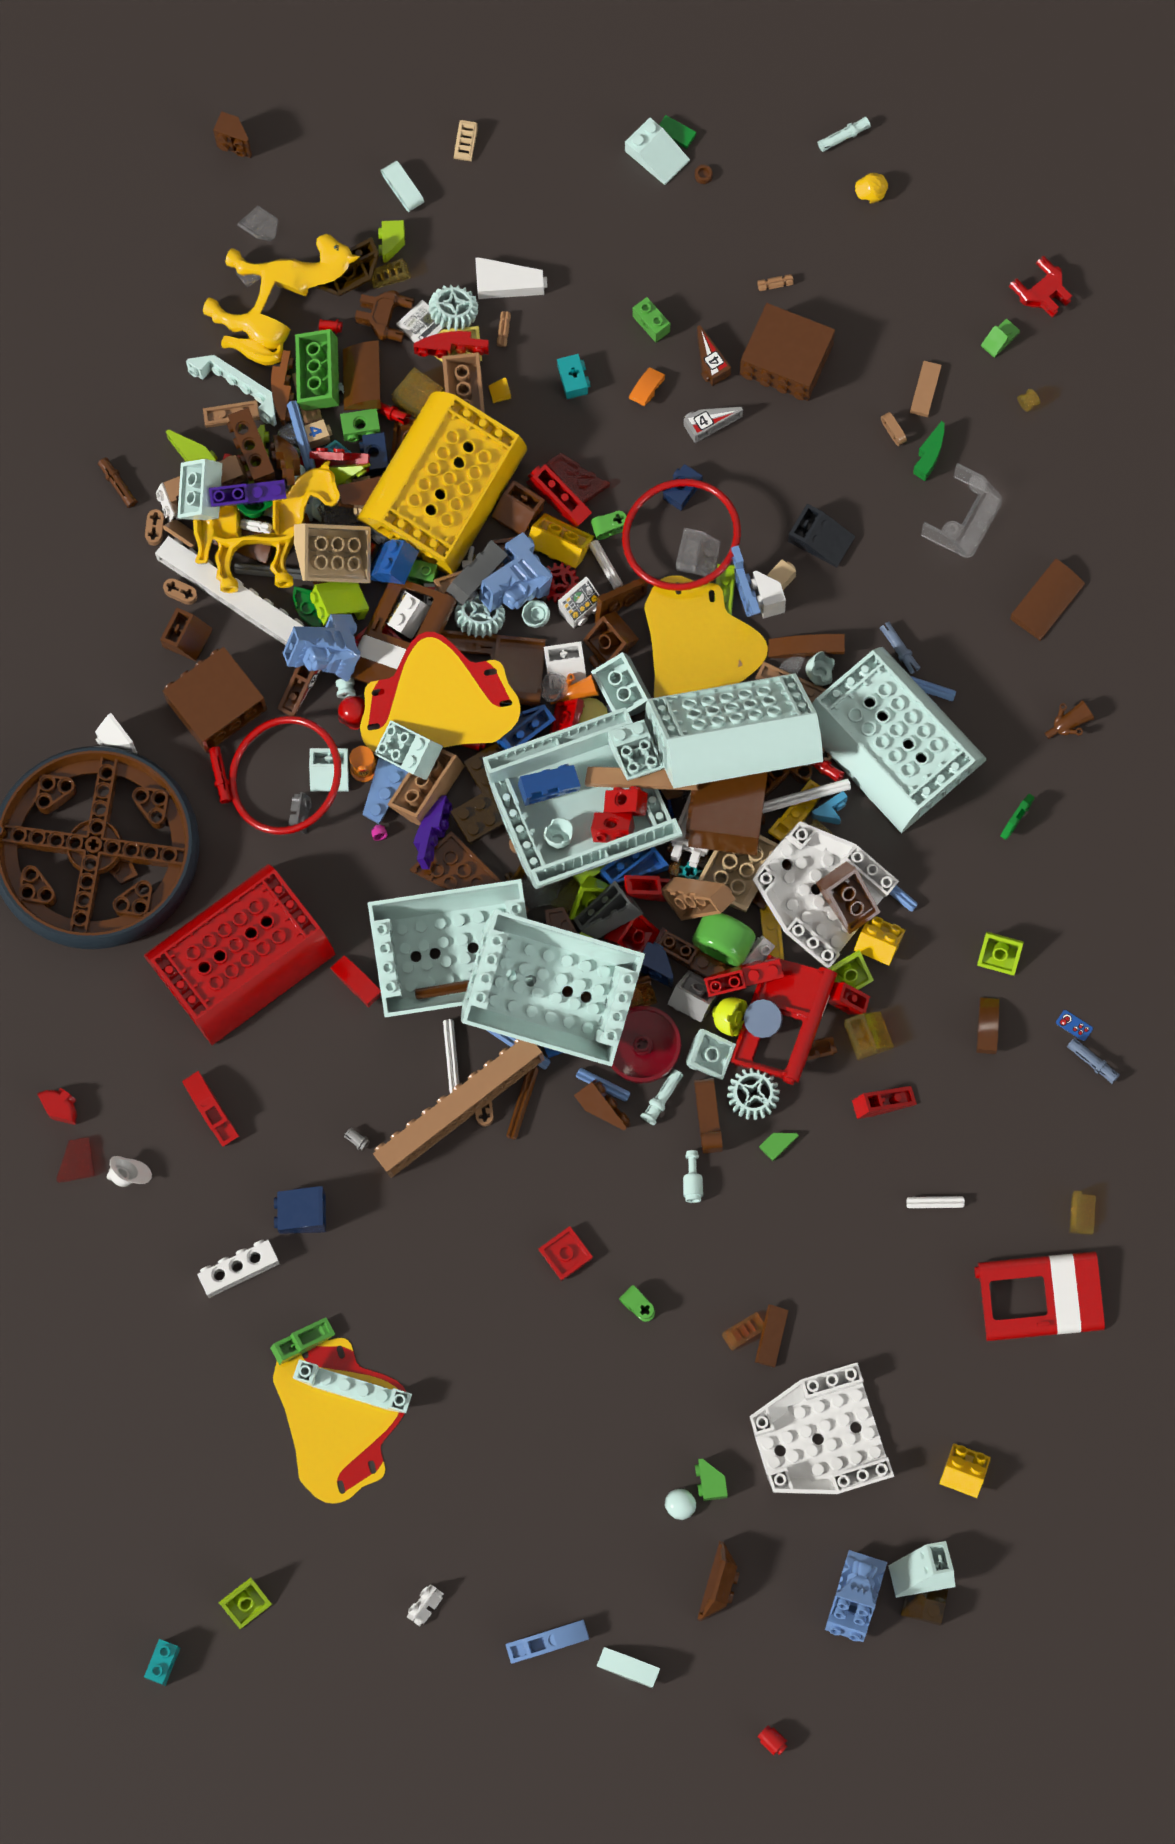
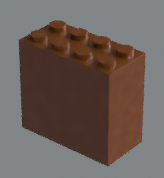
M766 303L741 358L740 375L747 380L753 379L758 381L765 387L771 386L776 388L780 393H789L798 400L808 401L834 345L835 329Z
M225 647L214 650L210 657L206 660H200L192 670L183 672L178 680L168 683L164 690H162L169 706L206 753H208L209 748L218 746L268 710L264 697Z
M768 772L702 783L698 785V790H691L685 839L689 840L688 847L757 856Z

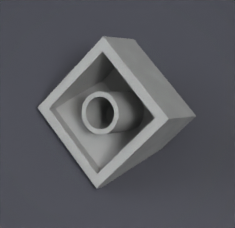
M688 970L675 986L668 1005L677 1011L685 1013L693 1020L702 1022L718 995L709 997L704 978Z

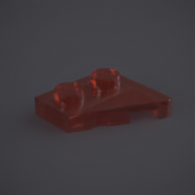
M88 1137L68 1142L57 1176L58 1183L95 1176Z

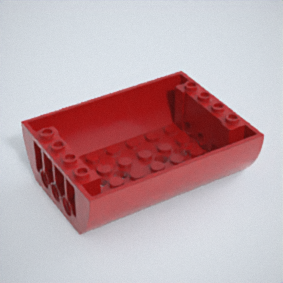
M267 864L145 953L144 957L209 1043L214 1045L336 954L320 926L278 872L270 864ZM265 918L272 919V924L268 927L262 925V920ZM248 930H256V936L248 938L246 936ZM218 952H223L225 959L217 961L215 960V955ZM202 964H208L210 966L208 972L202 973L199 971V967Z

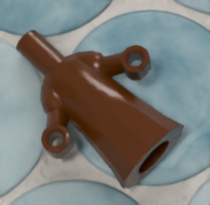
M1083 700L1065 715L1064 711L1067 710V705L1065 703L1060 704L1058 716L1054 720V727L1044 733L1048 739L1058 733L1065 736L1069 734L1081 736L1083 734L1081 728L1076 730L1073 728L1094 720L1091 711Z

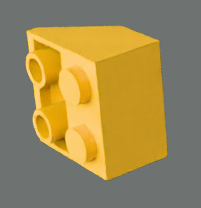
M875 916L866 922L854 951L860 950L861 954L890 965L906 930Z
M953 1443L939 1484L977 1498L991 1457Z

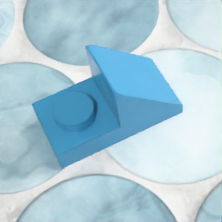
M840 792L813 810L812 819L840 824L841 819L835 810L839 811L846 806L847 795L845 792Z

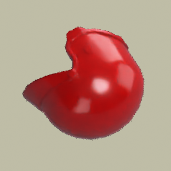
M348 696L343 699L338 707L339 722L345 724L350 729H360L365 711V701L359 696Z

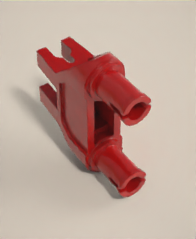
M1042 256V260L1039 259L1036 262V265L1047 274L1031 289H1027L1017 278L1009 287L1020 297V302L1023 305L1043 308L1053 318L1058 313L1059 306L1052 299L1056 297L1064 306H1067L1071 302L1072 295L1062 286L1061 268L1054 266L1045 256Z

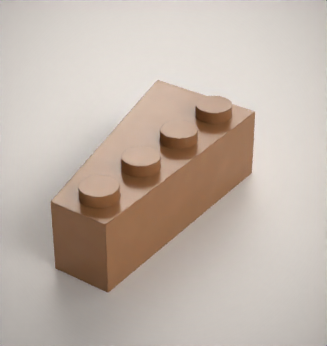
M236 455L228 456L224 460L218 461L222 463L221 486L238 485L249 480L245 466ZM180 476L163 482L171 503L177 507Z
M673 877L661 889L662 895L681 921L721 914L736 899L732 894V890L723 883Z

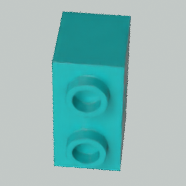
M579 354L557 359V367L566 399L587 395L588 387L591 386L589 377L585 376L583 372L586 370L584 360H580Z
M159 1639L144 1678L166 1686L180 1647Z

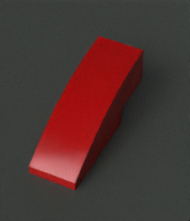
M625 875L626 895L639 899L667 902L662 895L661 889L671 879H662L660 876Z
M345 955L330 967L338 978L368 1008L381 997V990Z

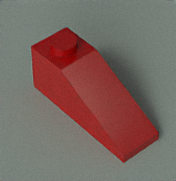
M911 1086L863 1093L852 1100L857 1119L873 1117L917 1104Z

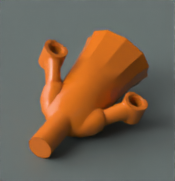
M568 674L566 683L561 687L560 693L549 697L550 704L577 698L583 699L599 696L598 686L593 675L591 674L571 685L572 681L575 680V675Z

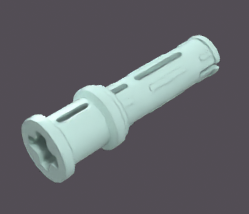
M676 1069L672 1070L657 1096L649 1101L650 1105L645 1113L640 1115L644 1121L651 1125L657 1123V1117L661 1111L665 1110L666 1101L683 1077L681 1072Z

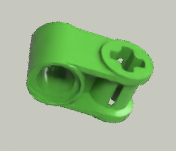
M615 511L593 518L591 524L596 539L602 540L622 533L627 517L623 511Z
M634 1285L619 1298L620 1302L640 1320L649 1322L654 1318L655 1310L653 1305ZM643 1308L646 1309V1310L649 1308V1314H648V1315H647L646 1313L643 1314V1312H642V1309H643Z

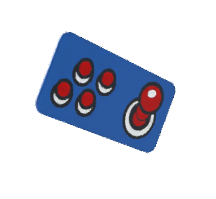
M1063 1010L1056 1021L1057 1025L1082 1041H1085L1093 1030L1090 1025L1067 1010Z

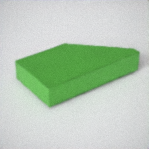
M773 1133L759 1148L774 1161L799 1135L797 1133Z

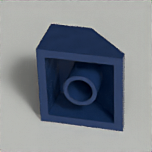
M648 942L642 952L645 956L640 973L644 975L649 974L650 978L672 989L673 973L666 951L663 949L664 947L656 942H653V944Z

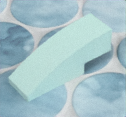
M605 1647L597 1664L599 1668L652 1689L660 1671L658 1667Z

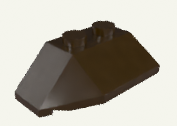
M372 237L349 248L353 255L360 257L355 262L349 264L344 274L335 281L317 285L315 288L340 297L371 281L379 257V252Z

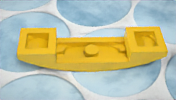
M810 779L801 791L819 787L820 785ZM820 798L790 806L782 817L778 818L768 833L781 841L798 822H803Z

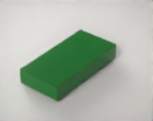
M667 115L659 124L675 143L686 149L697 135V132Z

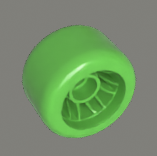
M721 913L702 917L693 935L692 942L701 952L724 964L737 967L745 962L756 936L754 931L741 921Z

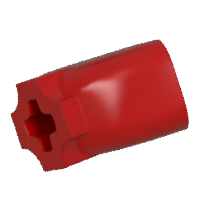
M60 1088L58 1091L45 1090L37 1093L51 1119L68 1124H76L77 1113L74 1105L76 1099L67 1091Z

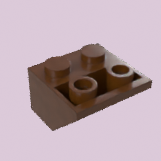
M221 111L213 129L217 147L223 151L235 152L240 157L246 156L251 158L252 153L249 140L239 117Z
M513 481L500 499L492 518L517 534L522 532L525 534L543 511L545 499L518 482Z
M176 608L160 641L164 648L196 662L213 628L195 615Z

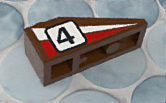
M701 325L697 327V338L702 367L701 375L706 382L709 381L714 386L731 375V367Z
M304 665L296 667L277 709L290 716H295L314 686L321 670L308 671Z

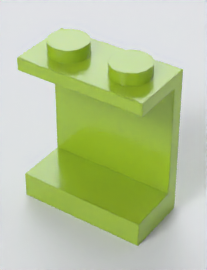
M327 582L315 584L310 594L311 602L315 605L318 618L321 619L324 626L327 624L330 614L354 613L357 620H362L369 610L358 583Z

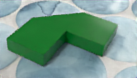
M1028 794L1008 821L1000 837L1006 840L1014 832L1020 819L1034 801L1033 795Z

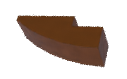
M980 997L976 1053L996 1054L999 999Z

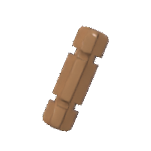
M789 274L784 275L785 277L768 278L767 281L765 279L758 280L759 291H764L766 288L774 289L784 287L783 285H793V276Z
M502 311L500 315L501 321L497 338V346L499 347L507 346L511 318L510 312Z

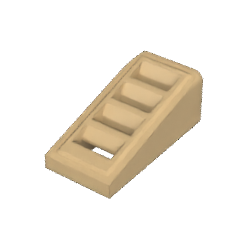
M460 120L454 159L472 162L478 123ZM461 143H465V144H470V146L460 145V144H461ZM459 150L469 151V154L459 152Z

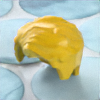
M869 173L859 179L855 185L857 196L861 200H869V203L881 201L888 189L885 177L878 173Z

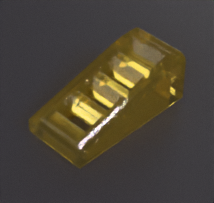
M401 258L376 268L372 278L374 288L410 279L411 275L406 261ZM391 270L395 271V276L392 275ZM384 272H387L388 274L387 279L385 278ZM377 274H380L382 281H378Z

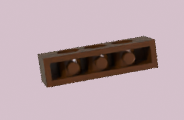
M249 407L229 414V422L226 424L229 432H234L236 438L233 441L236 449L240 448L242 452L239 456L242 464L248 467L246 474L249 481L261 483L276 479L274 469ZM243 429L248 430L245 434L239 433ZM249 445L255 446L252 450L246 449ZM256 461L261 462L259 466L252 465Z

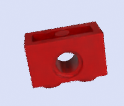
M631 786L629 789L614 787L613 790H606L603 813H632L633 816H646L648 793L636 786Z
M595 812L591 826L593 842L607 843L634 833L633 814Z
M835 982L827 1003L849 1015L866 1014L870 996L845 982Z

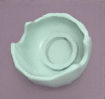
M536 599L529 601L523 607L522 618L530 627H543L550 618L549 607L544 601Z
M554 818L551 824L545 828V841L556 849L568 846L573 839V825L567 819Z
M675 1489L666 1496L665 1508L675 1519L684 1520L690 1518L695 1512L696 1500L689 1491Z

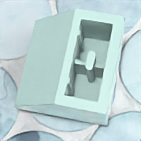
M310 748V791H330L334 777V763L329 748ZM338 748L342 767L338 792H349L350 755L348 748Z

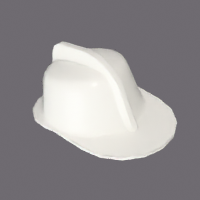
M114 1156L110 1159L107 1179L112 1180L120 1187H126L132 1183L145 1184L152 1178V1173L148 1166L140 1161L120 1156Z

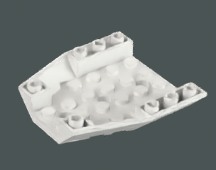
M798 822L759 867L752 880L783 931L822 965L829 968L840 956L839 952L858 929L849 934L821 892L818 895H814L811 892L812 885L847 861L857 868L876 905H878L883 897L888 896L899 881L856 844L803 822ZM783 860L790 861V870H785L782 867Z
M858 1363L801 1379L750 1416L755 1440L773 1493L840 1494L894 1477L867 1399ZM857 1422L861 1425L862 1429L859 1433L851 1431L850 1425ZM815 1434H820L823 1436L824 1441L822 1444L816 1445L813 1443L812 1437ZM783 1446L786 1449L785 1455L777 1456L774 1452L775 1447Z

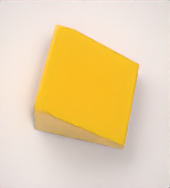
M502 378L489 385L493 403L511 399L506 378Z

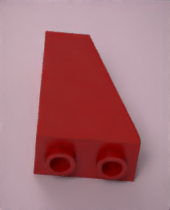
M546 464L542 468L538 465L528 475L530 479L526 482L527 485L545 499L548 504L574 527L577 528L592 513Z

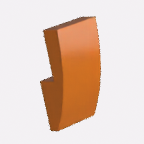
M649 367L633 388L629 399L645 406L654 397L658 386L665 380V374Z

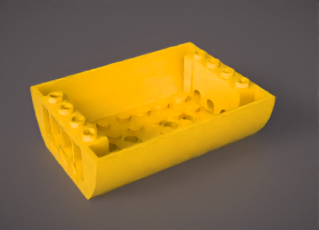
M440 391L433 392L418 414L357 519L390 540L406 541L419 551L417 557L425 562L437 564L438 570L446 575L455 573L526 454L527 446L518 434L458 396ZM464 443H470L473 450L466 452L463 448ZM456 458H460L463 461L462 468H457L454 465ZM436 490H442L444 492V499L440 500L436 498ZM431 505L435 508L434 515L426 513L427 506Z

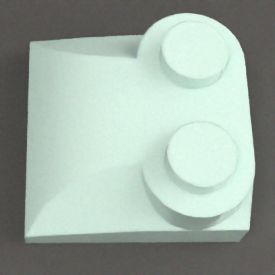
M700 1029L694 1037L686 1058L687 1065L693 1070H699L723 1080L736 1044L707 1030Z

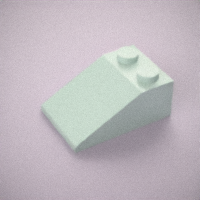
M651 118L625 141V152L664 185L690 161L667 132Z

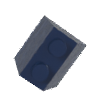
M323 1186L277 1192V1197H274V1209H277V1217H274V1228H278L279 1234L326 1232V1193Z

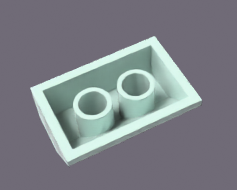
M208 459L181 463L177 518L192 520L219 518L220 507H211L209 488L221 487L222 463Z
M622 652L591 671L612 712L626 707L629 715L633 716L645 710L647 700L651 699V696L627 654Z

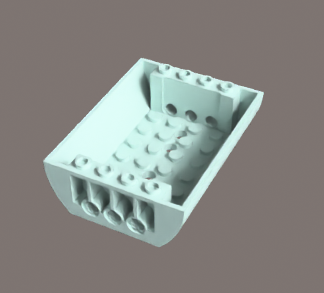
M883 647L872 650L812 703L818 716L822 747L901 833L986 761V757ZM869 698L873 699L875 705L867 707L864 701ZM884 712L887 714L888 719L880 721L877 715ZM910 740L914 746L911 749H906L903 746V742ZM924 754L927 760L924 763H919L916 760V756Z
M796 673L647 700L645 724L673 789L823 762L822 741L817 712Z
M521 879L368 902L384 1016L391 1017L462 1006L466 992L418 1000L415 997V990L470 980L478 951L470 953L467 947L470 943H476L478 947L480 946L485 926L492 912L499 910L527 919ZM434 948L439 949L441 952L438 959H432L429 955L430 951ZM418 951L421 953L422 957L419 962L411 960L412 952ZM509 970L506 974L507 979L510 981L515 980L517 972ZM533 975L525 978L527 986H533L536 982Z
M494 910L485 926L462 1005L461 1022L612 1066L645 954ZM509 970L517 972V977L513 981L508 980L506 977ZM529 975H533L536 979L533 986H527L525 983V978ZM565 986H570L573 990L572 995L569 997H565L562 994V989ZM585 991L591 994V999L588 1002L581 1000V994Z

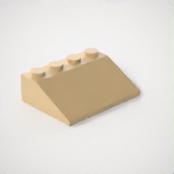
M294 524V546L303 581L370 583L371 527Z
M760 835L757 856L714 850L698 880L725 884L732 890V894L736 898L729 906L746 912L758 891L752 879L759 867L778 844Z

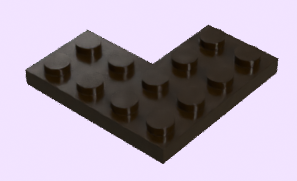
M497 743L464 761L465 767L482 793L450 811L470 845L504 826L483 762V757L501 751Z

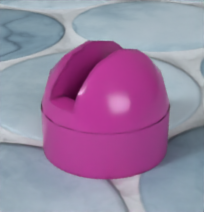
M375 825L371 830L373 840L375 841L383 840L388 836L385 827L382 825Z

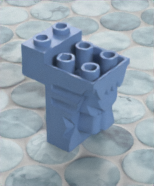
M523 532L505 544L504 552L508 554L503 561L505 566L482 580L479 600L490 612L496 608L498 609L503 603L512 610L515 608L519 609L526 601H531L535 597L538 599L549 595L553 577L552 573L541 564L539 557L533 554L534 542Z
M330 614L325 627L294 626L283 651L287 666L298 668L304 665L308 671L322 670V672L335 673L344 681H349L354 673L356 663L360 659V650L357 648L355 637L353 636L357 631V624L354 622L352 615Z
M851 1550L848 1551L825 1627L826 1631L833 1635L848 1637L852 1641L864 1642L887 1562Z

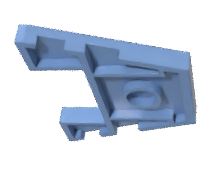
M739 545L731 547L734 555L732 559L735 566V582L746 616L759 614L761 611L755 591H751L749 574H745L743 568L744 560Z

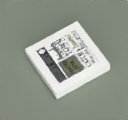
M423 300L396 323V326L401 331H405V335L414 343L423 338L438 334L442 329L447 328H441L440 324H435V320L431 319V314L429 313V305Z

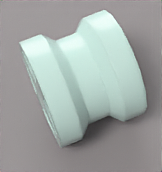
M350 678L349 681L339 679L336 681L338 698L344 699L348 696L356 695V691L353 689L354 679Z

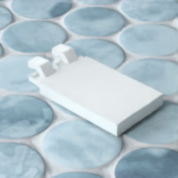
M690 791L678 821L683 836L671 840L672 846H674L671 860L678 862L682 850L692 853L689 866L696 868L700 856L704 857L708 854L709 850L688 847L689 840L685 839L689 803L691 800Z

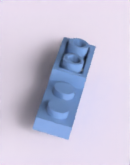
M583 1619L505 1645L512 1664L590 1638Z

